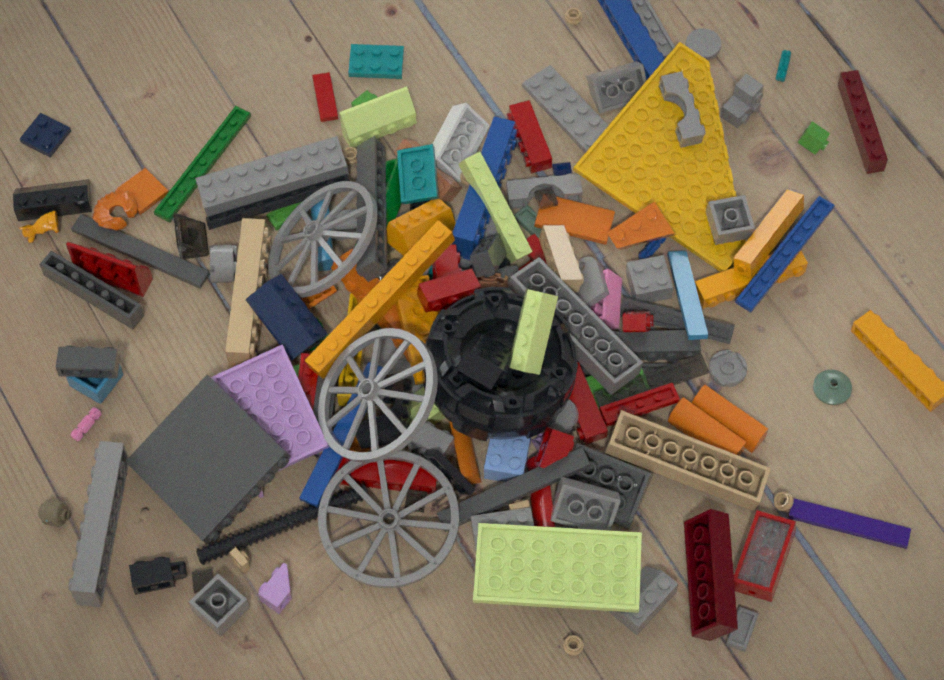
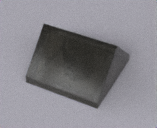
M175 213L173 217L180 258L184 260L208 256L209 249L205 223Z

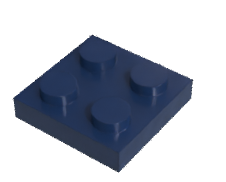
M40 113L20 137V142L51 158L70 134L71 129Z

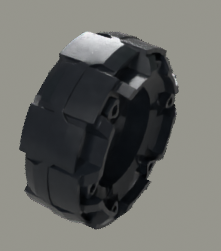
M507 287L476 289L473 295L457 301L447 310L442 309L434 320L425 343L433 355L437 368L438 384L434 405L454 424L453 428L485 442L488 438L515 439L526 436L529 439L543 432L546 427H550L570 399L578 368L575 348L570 337L571 328L563 316L555 309L540 375L509 368V357L493 388L489 389L456 370L477 333H484L490 336L492 341L497 344H504L509 348V351H512L524 296L511 291V288ZM426 369L422 370L424 390L426 389Z

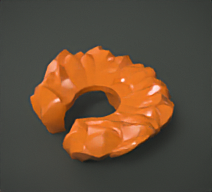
M116 189L115 192L106 194L105 197L97 201L94 213L92 214L93 220L99 226L116 231L126 228L127 223L122 217H112L110 214L116 206H120L124 209L128 218H134L137 213V203L133 194Z

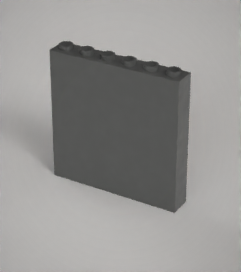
M206 375L125 462L203 542L209 544L218 539L220 532L233 523V518L247 508V503L261 493L263 486L275 478V474L289 463V459L292 456L213 378Z

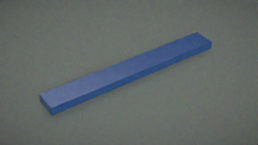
M818 196L739 295L735 303L752 313L832 212L835 205Z
M368 362L363 371L366 379L369 377L370 362ZM377 366L376 376L379 374L383 367ZM352 394L347 405L352 400H354L358 396V394ZM360 404L339 420L333 430L336 439L342 446L345 443ZM367 406L366 411H365V413H364V415H363V418H364V416H365V414H366V412H367V410H368V406ZM330 446L323 450L299 497L300 501L315 507H319L325 488L335 475L343 459V456L336 453Z

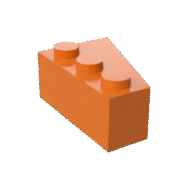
M656 202L651 203L607 232L619 250L677 235Z

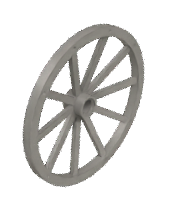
M342 181L327 185L302 201L285 220L274 239L268 262L270 278L273 279L280 275L279 271L303 249L288 280V283L293 286L311 249V285L292 287L298 296L309 297L318 294L340 281L357 264L373 237L377 223V205L372 194L359 183ZM350 192L325 217L333 194ZM357 194L362 195L366 206L331 221ZM324 199L317 220L312 221L307 211ZM367 212L362 233L329 230ZM302 217L306 223L303 232L289 235L292 228ZM329 237L359 240L344 262L341 261L327 243ZM303 239L279 262L284 243ZM322 246L337 264L338 268L327 277L318 281V247Z
M385 328L372 331L358 338L339 355L324 380L318 404L320 428L326 442L336 453L355 462H376L396 454L415 438L430 415L438 384L435 360L425 343L407 331ZM382 340H404L376 376ZM374 343L369 377L366 379L353 357L363 348ZM413 344L421 354L423 362L383 380L408 346ZM349 363L360 381L358 387H334L341 371ZM426 369L424 396L384 389L391 384ZM332 394H358L354 400L331 419L329 418V405ZM384 396L422 402L416 417L407 429L384 403ZM360 404L345 443L342 446L336 439L331 427ZM375 404L381 408L402 433L392 443L380 449L378 446ZM368 406L372 451H350L349 449Z
M401 450L386 459L377 461L384 510L349 476L354 470L368 464L355 461L348 462L333 476L325 488L319 505V533L329 558L348 577L372 587L397 588L411 585L426 578L448 557L458 534V502L448 479L428 460ZM383 460H401L412 463L414 465L391 509ZM420 467L439 482L442 487L441 489L398 512ZM345 480L379 516L329 506L330 500L339 484ZM446 494L451 510V524L402 519ZM327 513L377 523L331 543L327 530ZM388 517L395 519L390 525L384 523V520ZM400 526L448 530L449 533L445 544L434 558ZM380 530L357 570L344 562L335 551L340 546ZM395 531L429 562L425 567L412 574L400 576ZM386 533H388L394 578H377L363 574Z

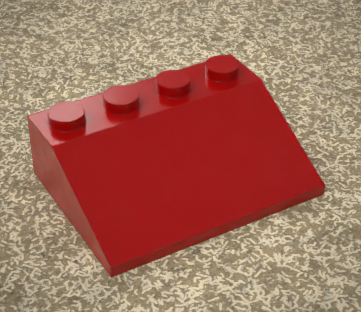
M72 242L66 243L73 264L110 286L144 297L153 280L151 270L148 267L133 264L127 259L116 258L111 253H102L94 247L88 248Z

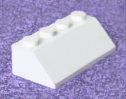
M467 103L452 106L433 142L436 167L450 175L456 182H461L460 174L462 171L458 164L476 153L490 126Z

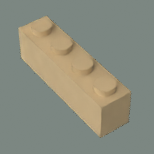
M543 225L539 241L547 265L574 293H578L580 286L583 285L584 276L580 272L579 262L575 258L574 247L571 246L569 233L566 232L564 225Z

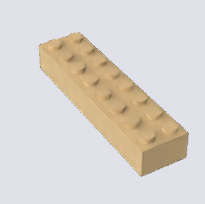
M242 218L225 351L229 369L257 356L255 347L259 346L257 330H261V320L246 302V298L263 285V280H267L265 264L269 262L267 248L271 247V236H269V227H266L265 219Z
M622 410L605 451V454L751 511H754L760 503L771 470L769 467Z

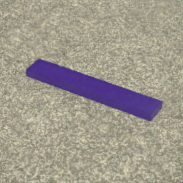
M793 498L794 503L790 508L788 519L904 549L908 547L911 528Z

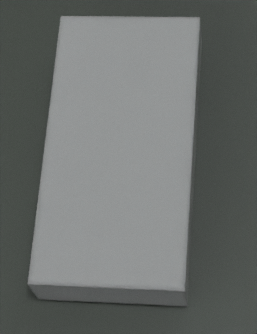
M739 606L737 612L738 630L729 634L726 645L745 652L759 613Z

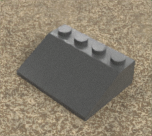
M577 443L575 450L583 447L591 467L567 478L618 492L621 501L613 523L630 529L654 472L605 454V452L586 444Z

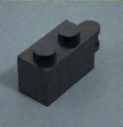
M161 556L152 561H137L129 565L132 588L135 595L176 587L175 580L184 579L188 576L186 562L178 561L171 563L169 557Z

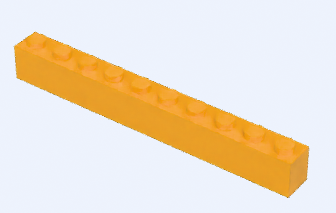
M438 220L307 357L305 362L308 367L320 378L324 379L339 355L350 344L367 334L455 241L452 231Z

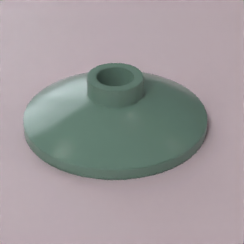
M825 370L816 376L813 390L816 397L823 403L839 405L849 399L852 393V384L844 373L837 370Z

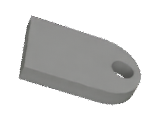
M584 257L578 260L580 272L584 276V282L580 286L579 292L575 294L590 308L608 296L609 291L601 264L592 257Z

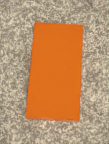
M543 193L534 227L542 229L543 225H564L569 236L607 245L609 237L607 232L611 230L615 211Z

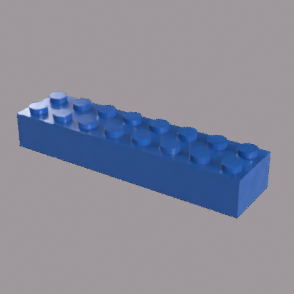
M494 116L481 154L501 190V180H505L507 174L506 165L511 163V151L516 149L517 129H515V121ZM469 185L453 230L455 241L452 243V245H456V251L460 253V256L467 260L471 259L470 255L479 244L480 239L485 238V225H489L491 215L484 202L471 185Z

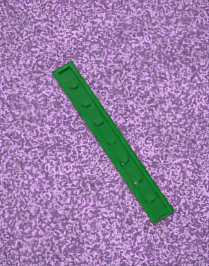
M235 105L154 210V215L169 223L172 221L198 187L196 178L208 174L250 119V112Z

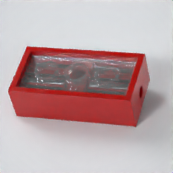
M756 511L734 574L735 592L769 602L773 601L796 533V521Z

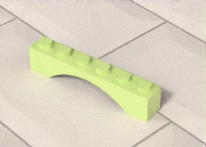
M481 152L461 161L458 165L467 182L478 193L489 211L498 234L500 233L507 252L506 257L511 261L510 264L530 254L532 250Z

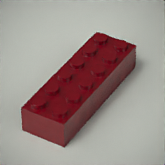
M709 509L684 521L691 635L695 638L712 641L738 630L729 514Z

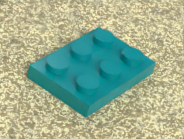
M351 44L348 76L402 79L404 46Z
M430 144L397 150L401 203L404 205L439 199L434 145Z

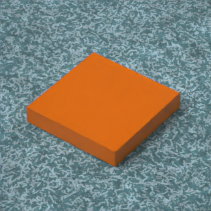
M146 168L117 188L121 192L128 191L133 194L137 203V212L140 215L163 199L168 193V190Z

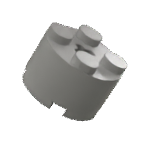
M210 245L211 283L234 282L237 264L236 245Z

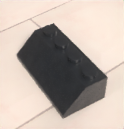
M90 180L16 188L13 193V208L18 222L39 219L42 215L52 211H56L57 216L92 212Z

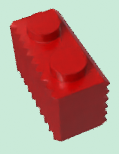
M628 311L623 314V332H647L651 330V326H654V315H651L650 311Z

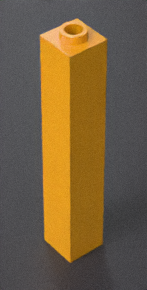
M788 189L785 191L735 255L734 272L748 277L753 276L803 211V194Z

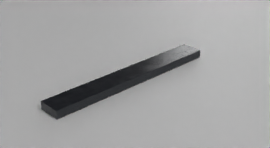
M345 174L206 217L208 229L212 230L241 221L242 218H251L300 203L327 185L350 181L349 177Z

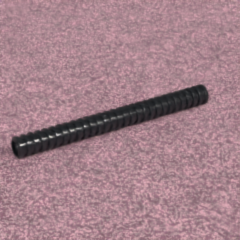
M360 483V487L369 495L365 484ZM350 487L348 491L343 490V493L333 494L329 506L345 509L347 505L350 507L352 503L357 504V501L363 502V498ZM308 504V507L302 506V509L297 508L295 512L292 510L290 514L285 513L283 517L280 515L278 519L276 517L273 518V521L267 520V523L262 522L260 526L257 524L255 528L250 527V530L245 529L244 532H238L237 535L232 534V537L229 538L227 536L225 540L220 539V542L214 541L212 545L209 543L207 547L197 548L196 553L202 565H205V562L208 561L210 563L212 559L215 561L217 557L223 558L225 554L228 556L229 552L235 547L240 551L242 547L245 549L247 545L252 546V543L258 544L260 540L263 542L265 538L275 537L277 533L280 535L282 531L288 532L287 529L293 530L295 526L298 528L300 524L310 523L312 519L315 521L318 517L319 507Z

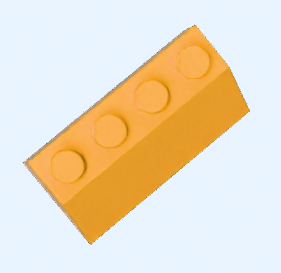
M433 199L390 221L387 226V243L404 256L438 220L453 233L456 222L451 208L442 200Z

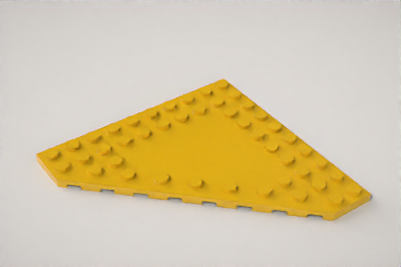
M679 42L573 167V171L635 214L651 203L656 202L677 233V235L670 236V238L719 272H723L732 266L735 255L746 243V239L715 245L706 216L708 202L737 197L734 190L732 171L729 166V156L724 141L722 122H720L718 102L715 97L713 78L710 73V63L707 59ZM682 72L684 78H687L689 93H692L694 97V107L698 109L700 114V124H703L705 127L702 143L682 148L675 131L677 124L684 118V113L677 104L664 101L659 87L661 76Z

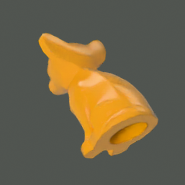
M56 211L42 215L34 225L19 227L22 230V235L28 239V243L34 242L36 234H44L51 230L55 231V233L59 232Z

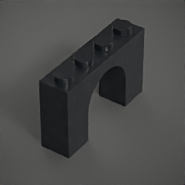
M398 373L386 375L383 380L391 376H394ZM406 377L384 389L410 394L412 383ZM384 396V403L394 404L390 410L407 429L410 426L408 418L411 417L409 408L411 401ZM386 414L376 418L378 446L390 444L402 435ZM369 419L361 421L355 435L361 449L371 448Z

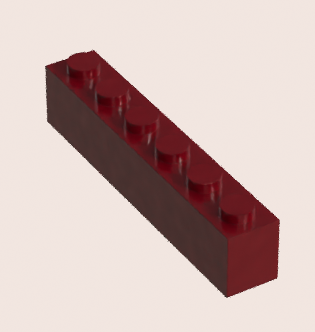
M859 71L840 73L838 88L866 174L883 172L888 158Z

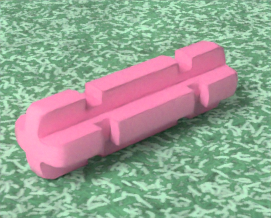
M93 407L88 412L89 415H86L77 425L78 428L71 432L70 435L75 441H80L83 433L86 434L93 426L94 420L99 419L101 416L99 409Z

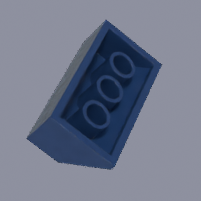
M282 273L267 281L246 298V302L279 345L283 344L291 360L317 346L328 335Z

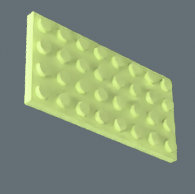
M478 523L473 603L639 613L642 532Z

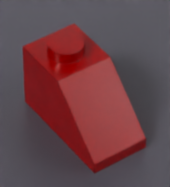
M546 427L533 465L545 468L568 456V453L574 446V436Z

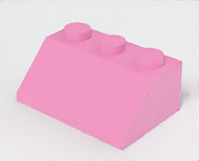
M610 269L603 270L609 295L590 307V309L611 330L619 328L622 278Z

